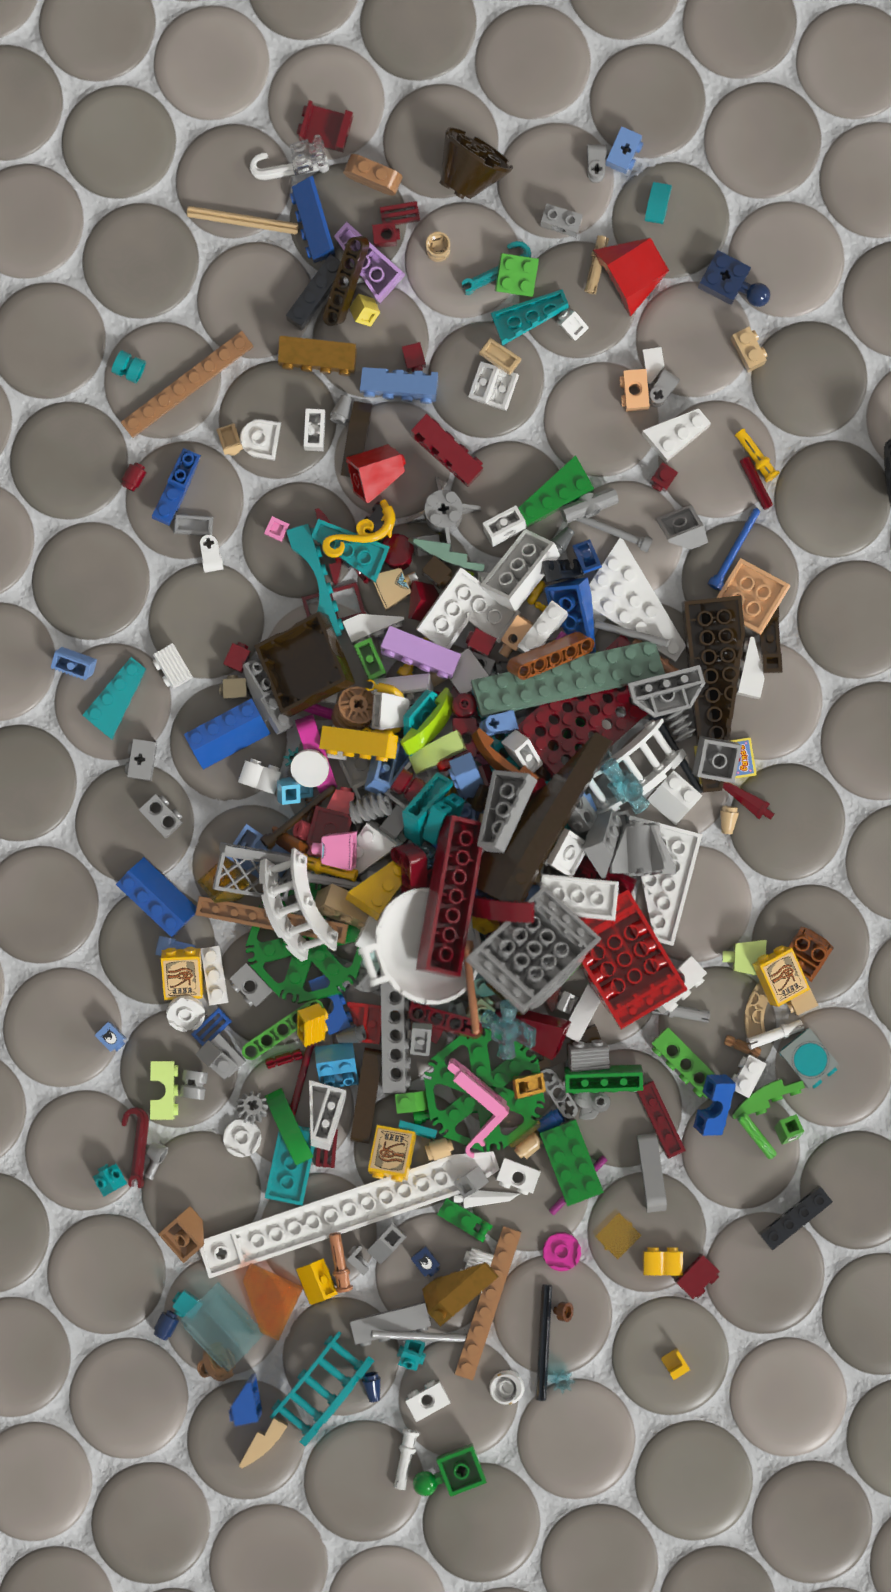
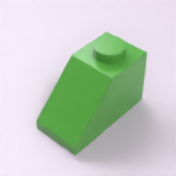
M425 1090L395 1093L397 1114L428 1110Z

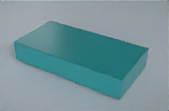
M401 1120L399 1122L398 1129L414 1131L417 1136L432 1140L436 1137L437 1130Z

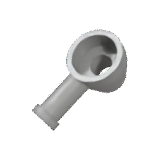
M152 1143L148 1148L147 1155L153 1161L144 1175L146 1178L154 1179V1174L159 1164L164 1160L168 1152V1147L165 1145Z

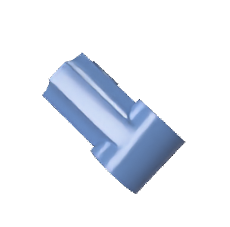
M159 936L155 955L161 956L162 950L167 948L185 949L187 947H195L196 945Z

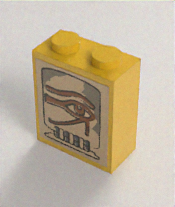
M784 945L776 947L773 950L774 952L769 955L765 954L758 957V961L752 964L769 1004L776 1007L810 990L793 949Z
M167 948L162 950L161 968L164 1000H173L180 996H191L197 999L203 998L201 948Z
M377 1125L368 1166V1172L372 1174V1177L383 1179L384 1176L391 1177V1180L395 1182L408 1180L416 1133L414 1131Z

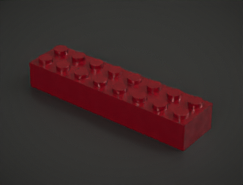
M454 815L444 817L438 837L416 964V970L446 977H461L482 848L477 845L482 822Z

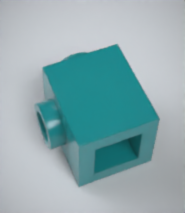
M184 1289L182 1293L177 1292L172 1300L175 1302L172 1307L175 1309L174 1313L181 1318L185 1316L192 1320L204 1302Z

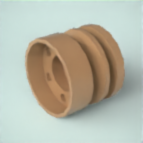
M358 686L349 687L344 690L332 709L331 718L334 726L360 731L368 727L372 721L374 695L365 688Z

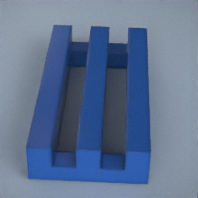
M218 1007L191 1035L203 1047L208 1040L212 1041L232 1020ZM219 1013L221 1016L198 1037L197 1033ZM225 1019L226 1022L203 1042L202 1039Z

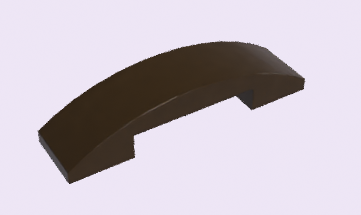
M358 401L353 403L341 476L350 477L346 458L364 452L373 404Z
M779 606L760 635L763 673L783 672L780 649Z

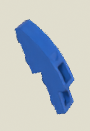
M183 448L168 478L164 492L152 514V519L170 526L191 483L201 455Z

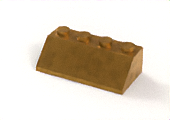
M279 336L278 364L282 366V369L293 370V367L301 368V371L312 372V369L320 370V373L331 374V371L339 372V375L350 376V373L355 374L356 344Z

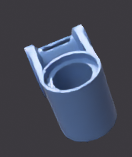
M514 710L490 715L481 721L479 728L489 736L511 733L514 729L519 730Z

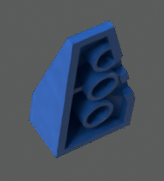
M588 577L569 579L545 587L548 605L551 601H554L568 612V617L560 627L564 629L567 635L579 631L594 640V648L588 654L596 653L592 595Z

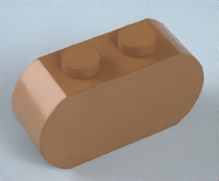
M357 154L350 155L343 171L344 175L351 180L390 196L396 195L403 176L397 171Z

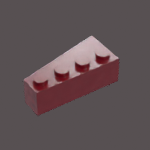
M427 413L411 430V437L465 486L469 487L483 471L481 466L483 463L477 457L470 456L468 449L462 444H458L454 440L455 438L448 431L445 432L440 427V424Z

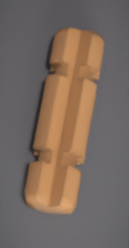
M727 1035L724 1040L725 1045L733 1046L734 1049L746 1054L749 1053L755 1058H758L761 1053V1048L756 1047L750 1050L748 1047L749 1043L740 1039L736 1040L733 1036Z

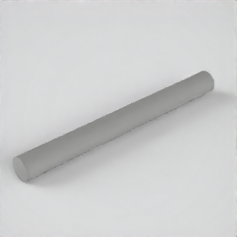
M595 621L594 628L668 647V639Z

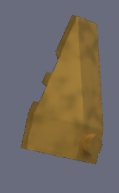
M487 1262L467 1267L459 1272L455 1271L443 1277H436L422 1289L428 1314L441 1327L499 1276Z

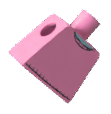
M357 831L322 836V843H312V854L321 855V862L324 865L346 870L355 869L357 864Z

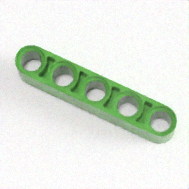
M318 999L308 1001L246 1043L242 1048L243 1056L248 1060L256 1059L297 1031L294 1015L298 1013V1010L310 1006L313 1002L319 1003L324 1008L323 1003ZM280 1024L288 1026L287 1034L281 1035L278 1032ZM264 1035L272 1037L271 1045L266 1046L262 1043ZM248 1046L256 1048V1054L253 1057L246 1054Z

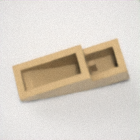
M275 1416L266 1433L258 1430L239 1467L244 1468L271 1449L282 1436L288 1423Z

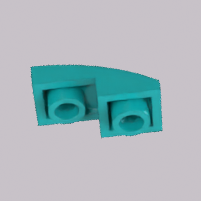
M653 182L645 221L664 224L672 185Z

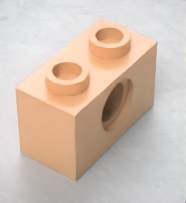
M647 370L623 371V376L619 377L620 388H624V395H621L622 407L625 406L626 412L649 410ZM635 386L639 389V393L633 395L629 392V388Z

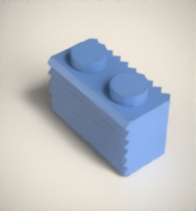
M61 647L54 653L51 669L58 670L59 672L62 671V673L65 672L66 674L69 673V675L76 676V678L79 677L80 679L83 678L85 681L93 675L97 659Z

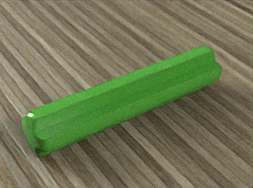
M746 1113L737 1117L739 1123L768 1159L775 1157L777 1154L775 1149Z

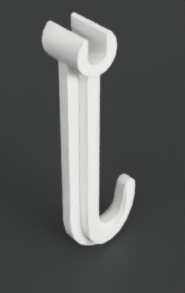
M261 153L256 155L250 163L252 175L259 180H270L315 171L325 173L329 170L328 164L321 165V163L328 162L327 156L324 155L313 160L259 169L256 166L257 162L268 158L267 153Z

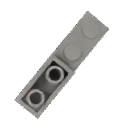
M257 658L244 663L243 669L250 693L264 722L269 721L277 735L292 729L294 723L289 716L280 713L271 690L269 677L264 671L260 659Z

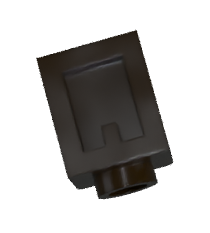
M480 784L474 798H467L466 801L472 805V809L479 812L485 810L490 786Z

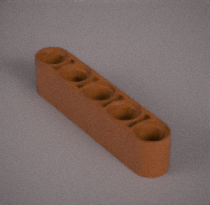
M579 631L511 658L507 664V671L521 680L528 679L590 653L594 648V640Z

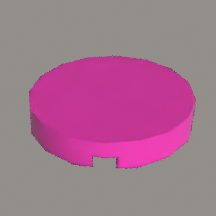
M565 1232L555 1233L545 1241L543 1257L546 1264L552 1269L568 1271L579 1262L581 1247L577 1239L571 1234Z

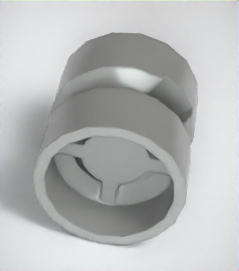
M183 1069L182 1081L184 1085L181 1086L180 1097L204 1100L206 1089L203 1085L207 1083L208 1073Z

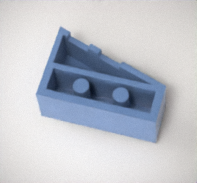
M398 738L395 759L388 758V761L385 762L378 761L376 756H372L364 787L365 790L377 795L378 793L384 794L392 787L400 772L410 761L409 756L404 753V748L400 743L402 739Z

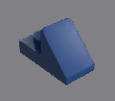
M590 539L572 545L581 573L585 574L602 568Z

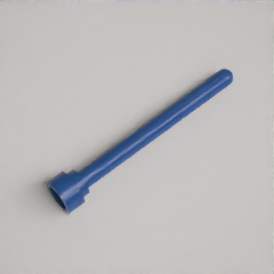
M754 508L717 575H714L707 584L711 588L721 591L724 586L723 578L760 514L758 508Z

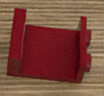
M309 100L308 105L303 107V123L298 125L297 135H299V140L344 153L353 120V112L345 110L344 114L314 106L313 101Z

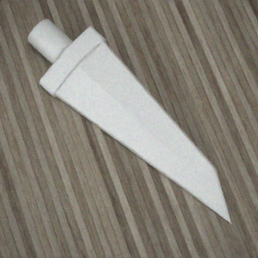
M478 1190L466 1198L462 1195H454L453 1199L454 1203H463L464 1208L511 1201L521 1193Z

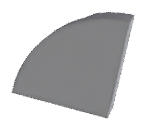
M367 973L354 988L361 992L370 993L381 988V985L378 984L370 987L368 982L370 978Z

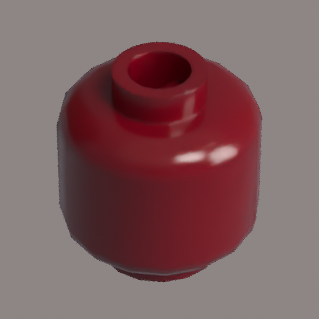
M468 693L456 695L451 704V711L457 718H471L477 708L475 698Z

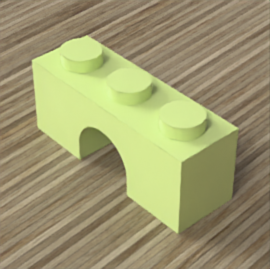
M151 1061L150 1081L162 1082L166 1088V1093L162 1099L150 1100V1120H174L175 1115L179 1113V1105L175 1104V1096L179 1095V1085L175 1084V1077L179 1076V1065H175V1061Z

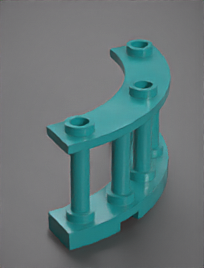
M339 1331L334 1337L330 1335L324 1342L326 1347L308 1370L303 1369L297 1376L299 1381L282 1401L278 1399L271 1408L274 1410L269 1416L271 1419L279 1412L302 1431L304 1436L299 1442L304 1446L313 1439L322 1425L329 1420L354 1389L359 1379L364 1376L375 1361L370 1356L364 1362L362 1360L359 1361L336 1342L342 1334ZM330 1348L354 1366L353 1369L356 1371L351 1378L349 1376L346 1377L323 1358ZM318 1364L342 1383L343 1388L338 1395L331 1394L309 1376ZM303 1382H306L327 1400L329 1406L324 1412L316 1410L296 1393ZM290 1398L314 1417L313 1420L315 1422L312 1426L306 1425L284 1407Z

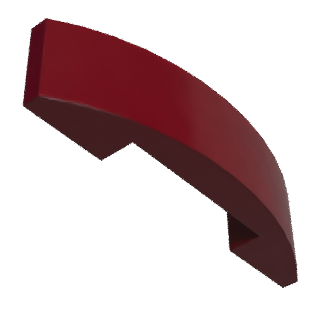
M319 508L315 509L317 520L320 519L331 524L327 516ZM340 557L335 558L336 563L329 564L334 585L338 584L341 575L342 559Z
M474 895L471 916L495 921L533 923L534 903L487 899L484 896Z

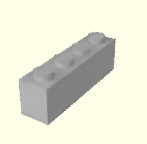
M421 1302L350 1320L355 1345L360 1344V1347L370 1345L372 1340L378 1339L371 1338V1330L399 1332L416 1330L417 1332H424L431 1326L426 1303ZM379 1339V1342L387 1341L390 1339Z

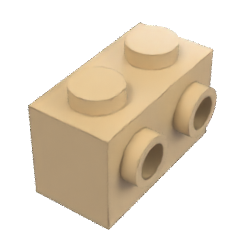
M749 326L732 335L730 340L747 373L766 363V357L768 356L764 347L760 348L757 342L759 338L755 330H751Z

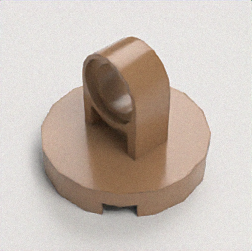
M214 1342L207 1346L203 1352V1360L197 1365L199 1375L204 1378L211 1376L217 1381H225L234 1375L233 1368L236 1367L231 1351L228 1348L224 1349L220 1342Z

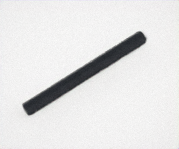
M549 1284L542 1285L536 1385V1400L546 1401L552 1303V1285Z

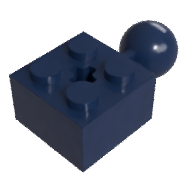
M719 250L715 253L698 286L699 289L730 305L733 304L739 291L746 295L747 301L754 307L766 305L771 296L770 290L765 284L754 283L751 285L745 282L751 269L750 266ZM722 275L728 276L725 281L722 280Z

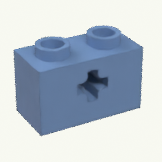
M621 126L605 166L624 174L627 173L628 169L632 170L636 162L633 159L635 153H640L644 144L641 142L642 135ZM625 148L629 149L626 155L623 154Z

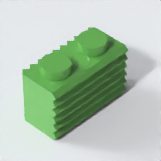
M371 638L354 645L368 680L378 679L386 675V671Z

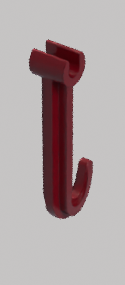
M134 1107L124 1113L122 1126L127 1125L131 1114L137 1116L132 1171L128 1185L129 1187H134V1181L137 1179V1188H142L144 1186L143 1172L149 1116L143 1109Z

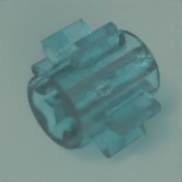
M564 1369L559 1374L554 1372L556 1378L550 1380L551 1383H556L553 1388L554 1391L558 1388L561 1389L562 1394L565 1389L571 1391L570 1383H575V1380L569 1379L572 1373L565 1374ZM560 1377H561L562 1379H564L565 1377L567 1378V1379H566V1383H567L566 1385H564V1384L559 1385V1378H560Z

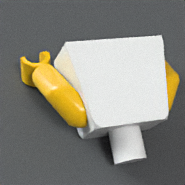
M367 680V682H373L374 686L372 689H365L367 691L377 690V692H374L372 726L371 728L365 727L362 731L368 730L369 732L395 735L401 731L403 716L411 707L409 706V699L404 698V694L393 685L376 684L373 680Z

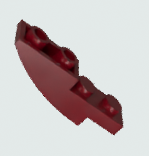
M588 856L583 857L573 876L577 878L619 882L618 893L620 894L626 890H629L632 894L637 881L624 874L610 873V866L606 877L602 879Z

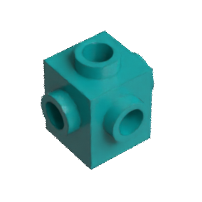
M106 1164L97 1169L99 1173L93 1176L96 1186L103 1197L127 1184L117 1164L110 1167Z
M406 1340L405 1345H400L397 1356L400 1357L398 1365L417 1371L418 1365H423L426 1353H423L426 1342Z

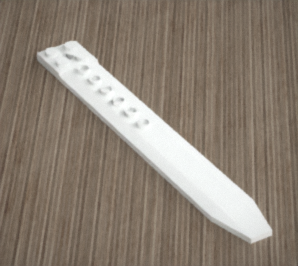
M494 1151L474 1153V1158L469 1157L467 1153L454 1154L410 1169L408 1180L395 1182L391 1180V1177H386L205 1238L204 1246L200 1249L208 1276L212 1278L329 1238L328 1235L331 1233L340 1232L342 1234L460 1194L454 1181L466 1175L475 1167L479 1166L486 1178L500 1170ZM219 1248L227 1251L224 1259L216 1255L219 1252Z

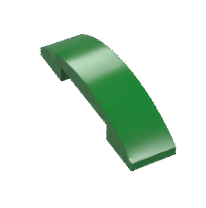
M280 1088L265 1095L264 1097L296 1166L313 1158L314 1156L302 1134L283 1089Z

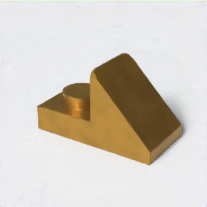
M543 1072L526 1076H513L515 1099L546 1092Z

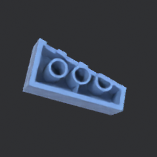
M362 367L360 393L365 397L373 398L375 395H380L383 399L393 400L394 397H397L405 402H412L413 399L420 400V403L423 404L436 402L438 372H431L430 376L423 373V371H415L412 374H408L407 371L396 369L393 370V373H389L388 369Z

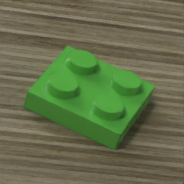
M501 253L495 291L533 297L539 259Z

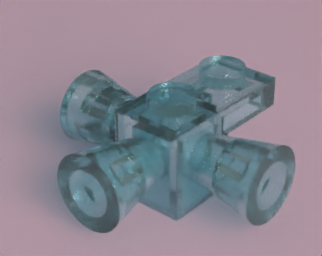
M615 758L609 759L601 766L600 771L612 780L607 785V788L618 801L624 804L628 800L635 814L641 813L649 806L650 801L642 796L643 788L633 773L630 774L627 770H621Z
M506 999L500 1002L501 1018L489 1009L481 1016L480 1023L482 1027L491 1029V1039L500 1043L497 1056L501 1059L510 1060L516 1057L515 1041L528 1048L535 1046L536 1028L516 1019L518 1009Z

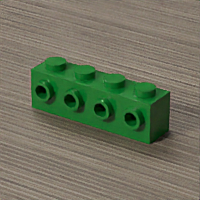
M641 1064L609 1065V1069L571 1072L569 1067H564L566 1093L643 1091V1070Z

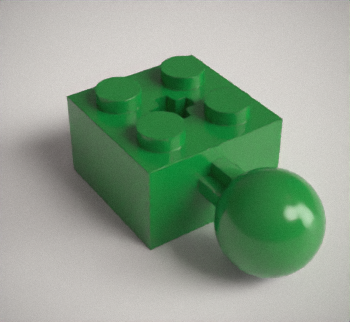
M473 1443L437 1456L436 1461L440 1472L435 1474L429 1471L419 1472L413 1479V1488L417 1494L429 1496L436 1491L437 1485L445 1482L449 1495L452 1497L487 1483ZM459 1466L466 1467L464 1474L456 1471Z

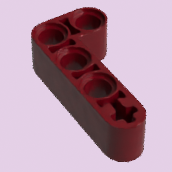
M412 843L392 847V860L401 867V894L414 889L427 888V857L425 852Z
M411 1002L409 1016L414 1023L432 1024L434 1029L472 1039H477L483 1034V1027L480 1022L479 1034H472L468 1028H465V1032H463L464 1022H467L466 1025L468 1027H472L471 1018L431 1008V1005ZM415 1010H422L423 1016L416 1019L413 1017ZM436 1014L442 1016V1020L438 1024L432 1023V1017ZM455 1019L461 1022L460 1027L457 1029L450 1027L451 1021Z

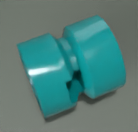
M121 350L113 363L111 372L120 377L125 375L127 380L136 384L143 374L146 361L138 357L132 358L130 353Z

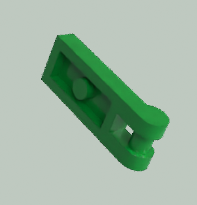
M446 1198L437 1213L438 1216L481 1242H484L486 1233L493 1227L492 1224L459 1204L454 1203L449 1198ZM477 1223L482 1226L479 1232L474 1230Z

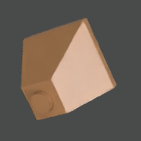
M189 1206L158 1235L177 1257L185 1263L204 1246L203 1220Z

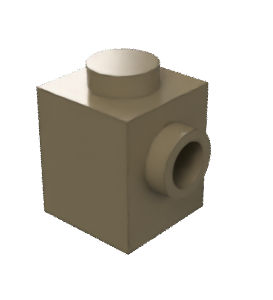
M228 675L227 679H223V684H219L220 695H223L224 700L248 699L246 678H238V675Z

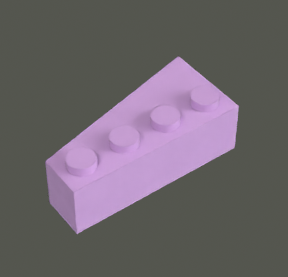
M348 222L334 235L343 250H345L347 241L350 238L362 236ZM356 241V248L359 250L361 245L359 241ZM369 242V250L360 275L377 301L381 303L402 280L405 274Z
M389 626L381 645V655L419 667V669L425 672L436 673L438 677L443 679L453 678L461 658L460 653L392 626Z

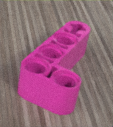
M313 714L295 720L304 750L315 749L327 758L325 749H319L321 737ZM330 763L328 776L322 784L317 786L319 793L323 792L330 785H334L337 788Z

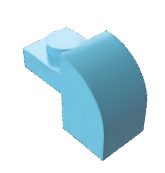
M291 777L282 778L277 781V801L282 805L300 803V798L313 797V787H304Z

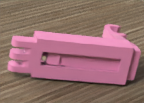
M455 1058L449 1059L448 1070L455 1075L453 1081L493 1114L466 1146L467 1155L474 1158V1152L470 1148L475 1143L485 1146L484 1139L509 1114L510 1107L506 1105L507 1101L468 1068Z

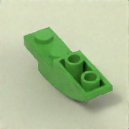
M777 1079L758 1088L751 1093L749 1098L746 1097L731 1114L732 1119H736L742 1113L747 1115L766 1113L767 1108H770L769 1099L775 1102L783 1099L782 1095L790 1093V1096L801 1093V1089L805 1088L803 1080L784 1085L782 1079Z

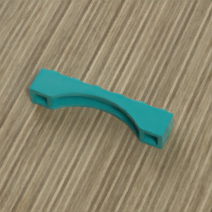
M309 524L286 530L292 550L311 566L316 576L319 587L317 612L327 614L336 636H341V630L344 629L342 619H338L336 615L339 609L336 600L332 601L330 595L333 593L331 583H327L325 575H328L325 564L321 565L319 557L323 556L320 546H316L314 539L311 538L314 528H310Z

